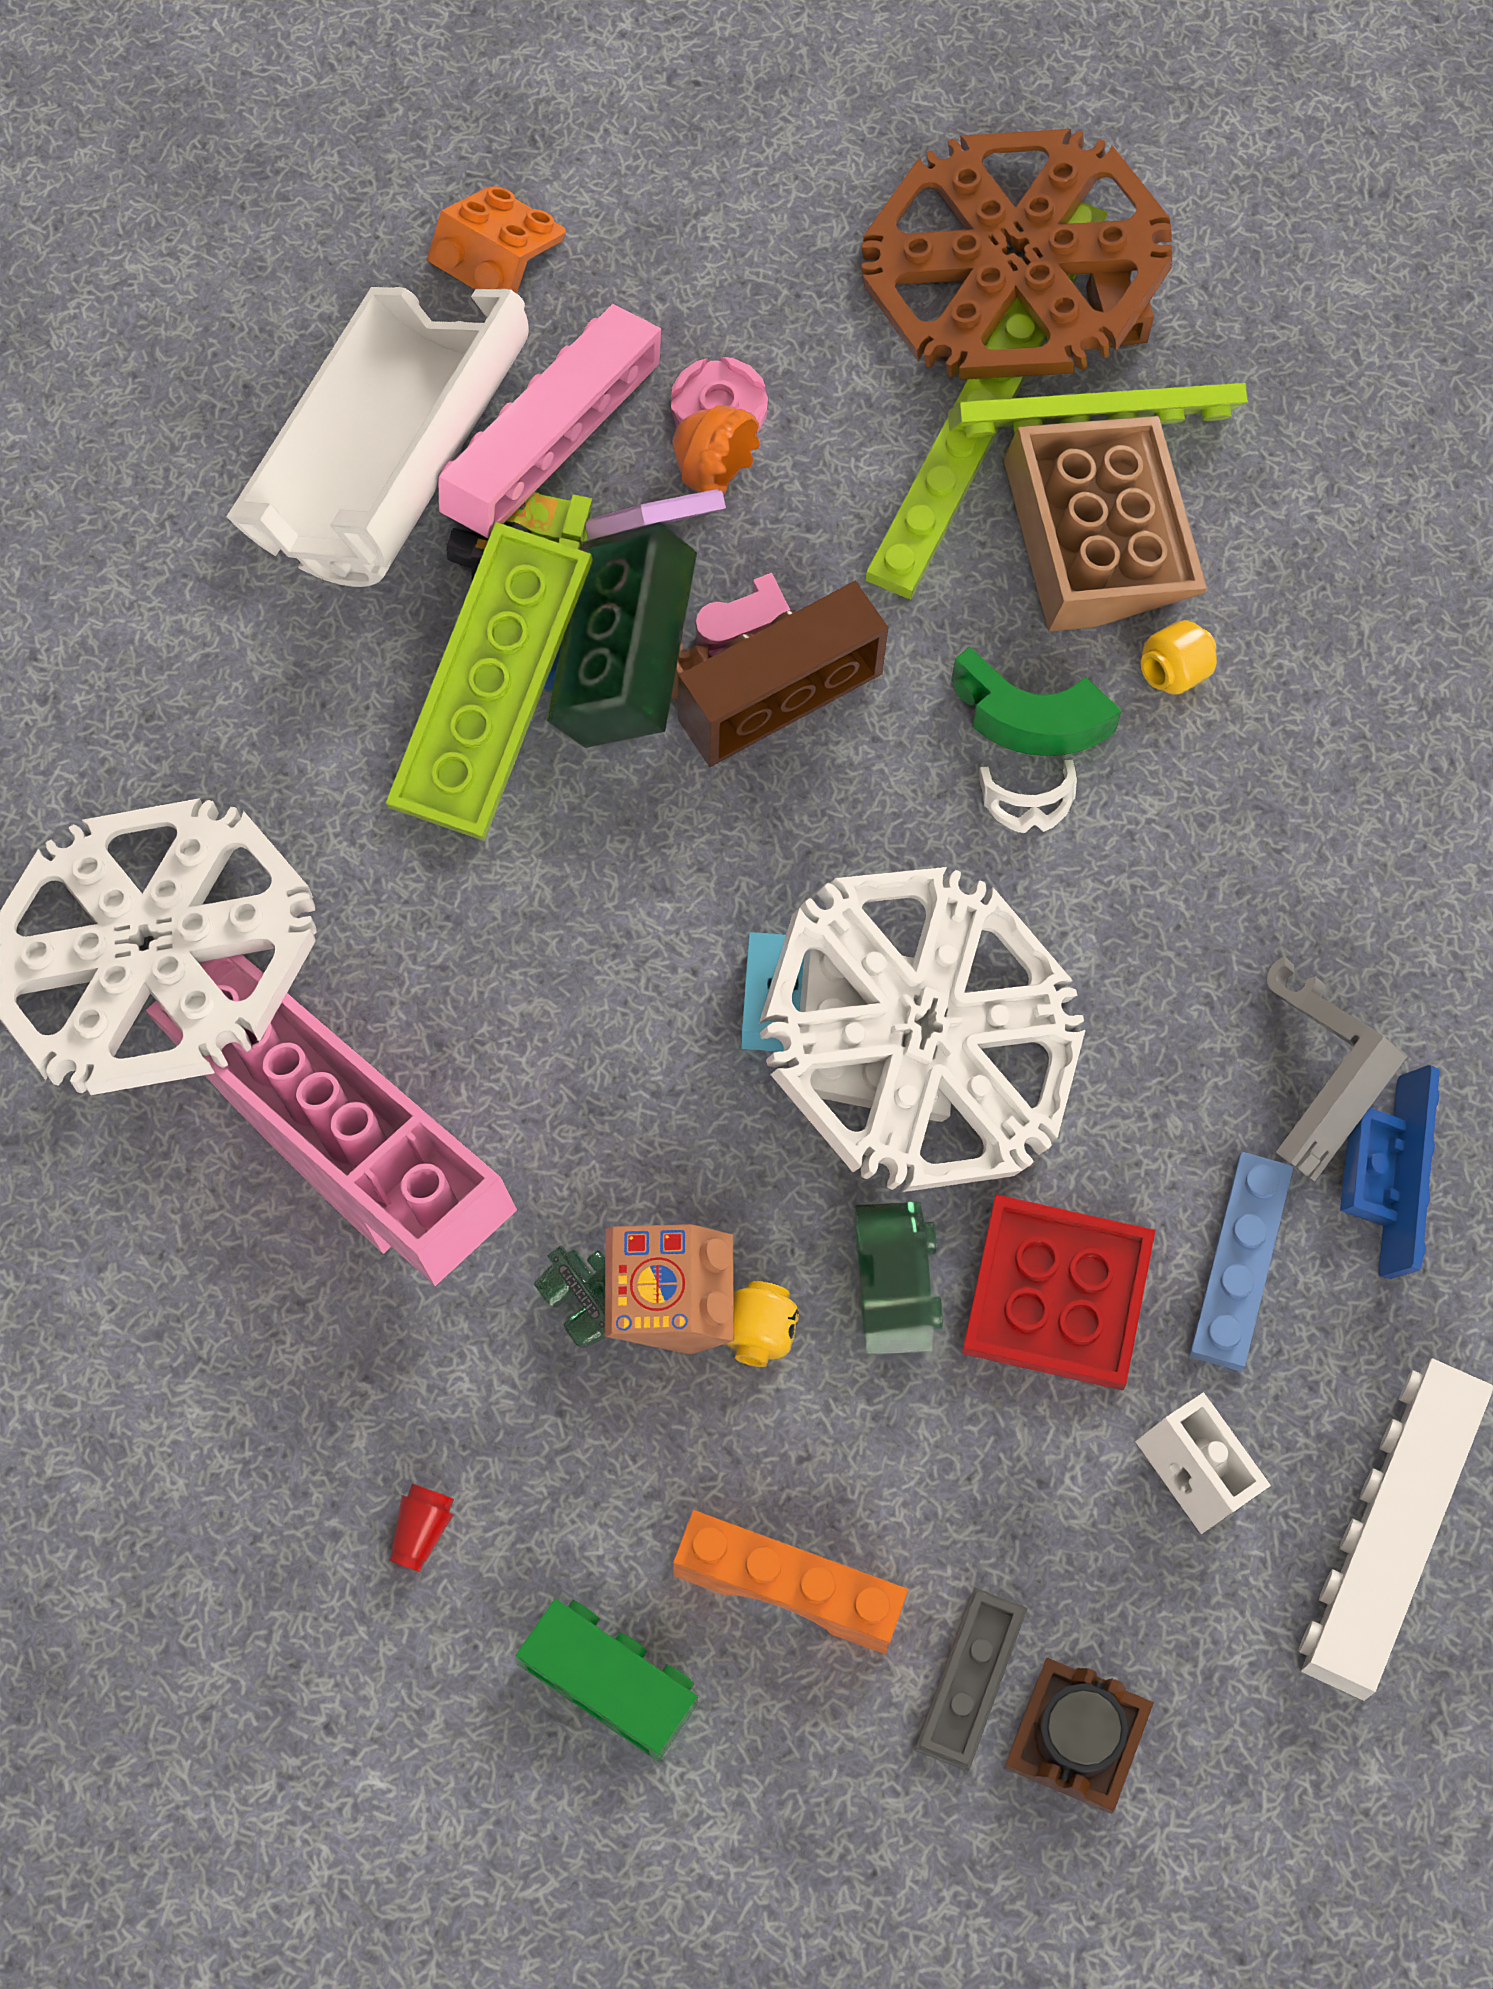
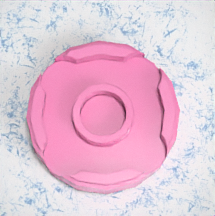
M720 357V361L708 362V358L696 361L680 373L672 386L671 413L676 426L686 417L697 411L711 409L716 405L722 404L736 407L737 409H744L752 413L759 423V430L766 420L768 397L764 381L750 365L737 359Z

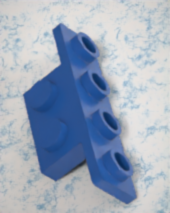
M1431 1065L1421 1067L1398 1077L1394 1116L1369 1108L1347 1137L1340 1211L1383 1226L1379 1276L1387 1279L1419 1271L1422 1268V1261L1425 1255L1426 1245L1424 1239L1427 1207L1430 1202L1429 1184L1432 1156L1435 1150L1434 1129L1436 1107L1439 1102L1438 1085L1440 1074L1439 1068Z

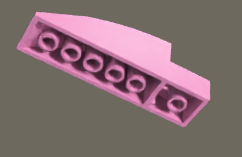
M243 955L199 963L223 994L232 1001H242L251 996L264 974ZM288 993L285 995L260 1042L254 1033L244 1029L251 1042V1050L246 1052L236 1042L226 1044L222 1049V1053L228 1063L225 1068L217 1066L210 1055L204 1058L210 1063L215 1072L205 1075L206 1078L345 1219L383 1254L390 1247L394 1248L435 1286L517 1211L501 1177ZM155 1001L146 1009L147 1014L178 1046L182 1041L183 1033L160 1004Z

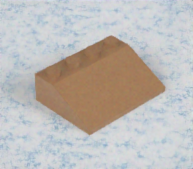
M1159 416L1017 428L1003 460L1048 632L1098 627L1205 593L1207 590L1206 582Z

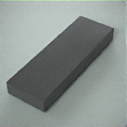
M974 1587L914 1751L969 1772L1028 1608Z

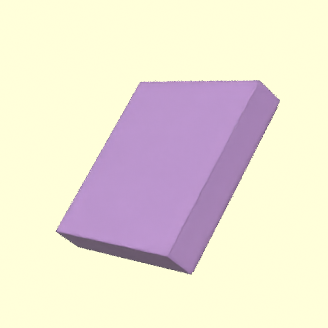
M715 489L641 504L591 518L585 523L588 540L677 522L725 509L726 506L723 492Z

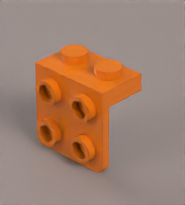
M498 186L486 187L441 210L426 261L473 289H508L517 294L527 261L562 242L566 229L554 222V218L547 212L532 209L515 199V195L511 191Z

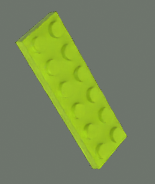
M495 522L386 800L388 808L485 841L593 559L590 553Z

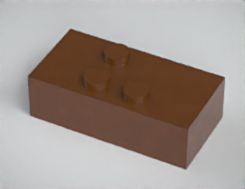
M856 580L799 611H785L776 617L769 627L753 635L745 633L738 636L727 646V649L678 674V721L708 766L712 767L882 675L889 627Z

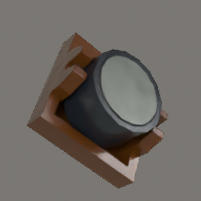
M1046 1657L1004 1769L1112 1814L1115 1811L1154 1702L1126 1691V1687L1116 1679L1105 1680L1099 1678L1096 1671L1092 1669H1074Z

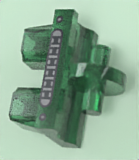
M559 1246L547 1255L552 1265L536 1280L534 1286L550 1306L556 1308L572 1295L576 1296L583 1308L563 1325L578 1347L587 1348L605 1338V1257L599 1250L587 1258V1261L596 1272L593 1274L577 1250L566 1252L563 1246Z

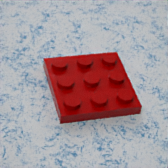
M995 1194L961 1354L1123 1391L1127 1384L1156 1230Z

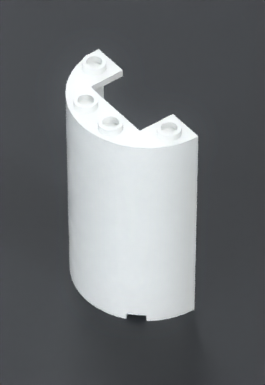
M371 287L226 517L245 535L269 553L276 556L281 549L288 557L297 558L300 561L299 569L318 578L352 587L371 586L380 582L437 490L438 476L449 461L455 460L528 338L529 326L524 311L525 303L523 299L508 289H475L471 297L486 315L487 319L484 323L462 321L435 322L431 321L419 306L417 297L406 288Z

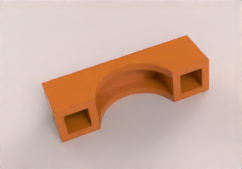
M696 1510L692 1511L673 1562V1576L726 1596H743L776 1605L813 1621L826 1629L831 1635L885 1655L909 1590L908 1588Z

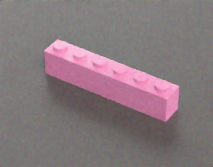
M614 304L599 318L590 320L583 334L570 346L563 347L555 361L542 374H536L529 382L527 389L513 403H507L501 409L497 419L484 432L476 433L463 453L454 461H449L445 465L442 473L438 476L439 512L489 539L495 522L504 524L659 365L661 328Z

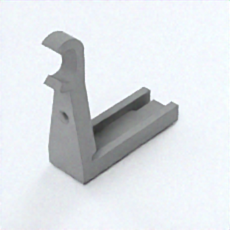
M1284 956L1277 960L1268 972L1267 984L1270 990L1282 1000L1353 1046L1352 1050L1276 1151L1279 1156L1315 1182L1407 1056L1383 1035L1321 998L1325 991V984L1316 976L1306 979V984L1300 991L1293 992L1287 989L1286 981L1295 973L1294 964Z

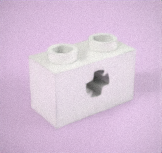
M1204 1392L1171 1413L1135 1441L1200 1534L1209 1530L1271 1486Z

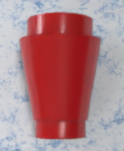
M412 1483L408 1495H401L391 1548L392 1553L389 1561L421 1572L424 1562L427 1561L454 1514L449 1512L454 1499Z

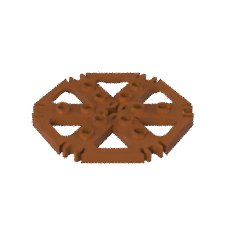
M1071 129L960 136L961 145L954 139L949 140L948 149L951 157L940 159L930 150L926 152L928 167L922 163L919 157L863 236V259L877 260L875 262L861 263L863 284L868 293L918 362L924 354L925 366L931 368L938 358L949 357L946 362L947 375L953 377L959 372L960 380L1075 374L1074 364L1081 370L1086 369L1087 356L1084 351L1096 349L1105 359L1109 356L1108 341L1113 344L1117 351L1172 269V245H1157L1160 242H1172L1170 217L1113 145H1111L1109 152L1106 153L1105 141L1100 139L1094 148L1083 150V132L1077 131L1071 136ZM1042 151L1047 154L1049 159L1015 208L982 163L987 156L993 153ZM1103 177L1111 178L1136 209L1135 214L1127 220L1067 224L1095 182ZM929 187L938 191L966 230L904 233L897 228V223L918 193ZM1007 242L1011 248H1015L1019 252L1024 250L1025 262L1014 253L1008 254ZM1137 271L1136 277L1118 304L1112 310L1106 312L1094 310L1067 276L1091 274L1092 272ZM964 281L941 316L930 322L919 320L896 290V285ZM1016 298H1018L1049 340L1045 345L1036 348L992 350L984 346Z

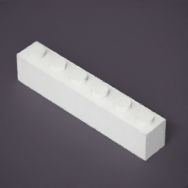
M1433 1358L1420 1373L1414 1370L1410 1372L1399 1397L1400 1401L1407 1403L1401 1422L1395 1419L1391 1420L1379 1449L1388 1453L1381 1472L1374 1468L1370 1471L1359 1499L1368 1503L1361 1522L1352 1519L1341 1541L1339 1549L1348 1553L1341 1572L1332 1569L1321 1591L1319 1601L1327 1604L1320 1624L1311 1621L1301 1641L1298 1652L1307 1656L1301 1672L1363 1701L1376 1692L1491 1397L1493 1385Z

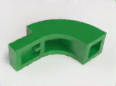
M970 646L955 658L951 681L953 682L955 692L968 705L976 704L972 727L1002 747L1029 755L1060 756L1086 750L1106 740L1116 732L1122 710L1086 676L1065 691L1047 695L1033 694L1011 685Z

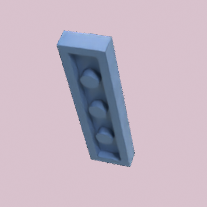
M1241 1151L1237 1160L1188 1357L1240 1372L1245 1368L1294 1166Z

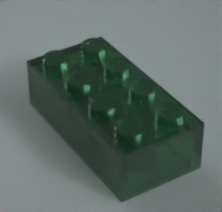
M660 522L581 542L580 550L590 553L593 561L562 640L547 721L584 748L663 733L666 730L697 552Z

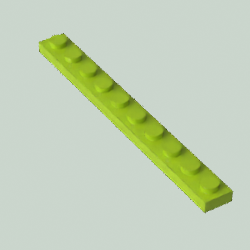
M1082 202L1067 224L1107 221L1108 212ZM1079 274L1067 276L1075 284ZM1016 298L991 334L985 347L992 350L1036 348L1043 346L1047 337L1018 298ZM1027 376L967 379L954 406L959 402L1016 398ZM946 419L866 572V581L910 600L912 599L1000 428H995L996 434L969 438L966 437L965 430L950 431L949 419Z

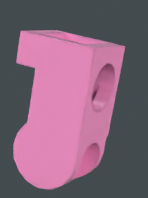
M769 573L754 579L753 594L730 603L713 602L702 607L696 618V645L707 646L709 658L727 649V646L738 636L745 633L753 635L769 627L776 617L790 610L773 574Z

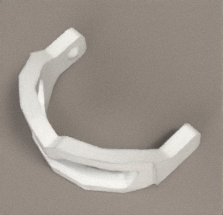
M1064 760L1063 774L1065 780L1063 783L1050 792L1038 795H1024L1007 791L992 781L988 766L980 767L979 778L984 807H987L998 822L1017 832L1026 833L1033 825L1039 827L1043 832L1053 828L1068 814L1071 804L1075 799L1077 777L1073 760ZM1063 798L1058 808L1049 815H1045L1037 808L1055 803ZM1001 800L1015 806L1032 808L1017 818L1001 809L999 801Z

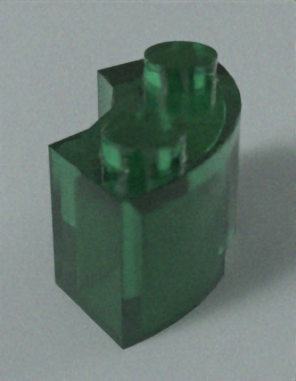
M921 1202L855 1205L856 1257L860 1284L862 1332L866 1354L933 1351V1330H939L943 1327L941 1297H931L928 1255L936 1254L934 1222H924Z

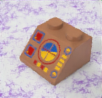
M692 1224L614 1226L607 1228L605 1247V1337L685 1354H695L733 1342V1234Z

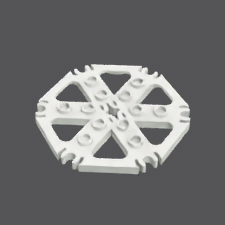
M199 798L82 820L91 835L85 836L81 828L73 824L69 827L75 839L71 846L58 848L52 840L46 842V848L53 859L52 861L47 860L43 857L40 850H37L0 910V1021L45 1080L48 1076L54 1085L59 1086L68 1072L75 1071L70 1082L79 1093L88 1090L90 1095L118 1091L213 1074L215 1072L210 1063L204 1059L205 1056L210 1055L217 1066L225 1068L228 1063L222 1053V1049L226 1044L231 1042L239 1043L246 1052L252 1049L251 1042L244 1029L254 1033L260 1042L316 942L314 934L317 932L311 916L297 918L301 913L315 911V904L312 900L313 896L308 885L244 811L242 817H240L237 808L230 807L225 817L216 821L219 812L214 802L207 800L202 804ZM164 826L173 827L177 830V836L142 894L109 854L108 845L113 838L121 834ZM239 847L247 849L272 878L270 887L262 894L202 905L231 854ZM55 880L62 882L95 923L94 925L27 937L17 934V926L39 889L47 882ZM153 936L154 940L149 943V949L140 951L139 946L143 945L144 938ZM275 949V954L254 992L242 1001L229 1000L198 963ZM90 982L64 1027L53 1035L40 1034L16 1003L17 997L21 994ZM152 994L183 1033L182 1041L177 1047L169 1051L124 1059L115 1058L114 1055L149 995Z
M947 867L835 878L817 893L819 898L824 901L826 910L817 907L811 898L806 900L792 914L759 1024L766 1021H774L760 1032L761 1039L776 1038L784 1047L783 1052H775L766 1059L767 1066L777 1068L783 1067L787 1063L790 1066L788 1069L777 1068L770 1074L852 1172L861 1167V1177L868 1179L876 1173L878 1163L884 1164L890 1172L887 1188L893 1190L906 1178V1184L902 1192L1012 1177L1030 1166L1034 1161L1026 1153L1024 1143L1029 1144L1040 1155L1052 1146L1051 1143L1058 1138L1085 1030L1067 1032L1082 1023L1084 1019L1083 1015L1069 1016L1065 1014L1061 1007V1003L1069 1002L1077 996L1076 989L1064 988L1073 980L993 887L985 893V882L978 881L971 888L969 895L961 892L958 886L961 876L960 871L955 870L943 881V874ZM902 898H914L921 902L926 911V919L912 967L862 909L864 903ZM982 930L994 933L1022 965L1028 974V986L964 993ZM810 949H817L825 953L868 1005L808 1012L797 1011L792 1003V992L804 953ZM1054 987H1062V989L1056 991ZM928 1011V1027L935 1032H932L921 1043V1026L914 1022L918 1021ZM903 1036H904L905 1039H904L903 1046H900V1045H901V1042H902V1038H903ZM1031 1042L1038 1043L1045 1048L1049 1056V1064L1036 1107L1031 1108L982 1051L983 1048ZM885 1061L865 1129L859 1132L847 1129L814 1091L811 1084L813 1072L817 1069ZM938 1088L981 1137L984 1149L979 1158L931 1164L920 1156L922 1142ZM864 1154L867 1158L862 1163V1156Z

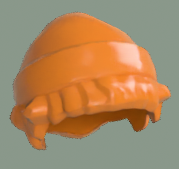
M723 404L716 405L711 409L697 411L686 417L677 426L672 441L683 484L698 493L718 489L724 495L728 489L729 482L737 475L741 468H749L753 465L754 461L751 450H756L760 446V440L756 435L759 430V423L756 417L744 409H737L736 407H729Z

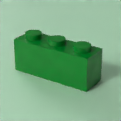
M555 1598L516 1653L517 1665L659 1762L698 1705V1695L690 1691L694 1686V1682L668 1664L661 1671L643 1659L647 1650L624 1633L619 1632L614 1639L596 1626L600 1618L584 1605L572 1600L567 1607Z

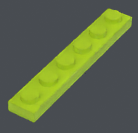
M1246 383L959 402L948 411L950 431L965 430L966 437L976 438L996 434L995 428L1013 427L1015 434L1018 427L1154 416H1159L1161 424L1185 421V415L1202 414L1203 421H1217L1231 418V411L1246 404L1248 400Z

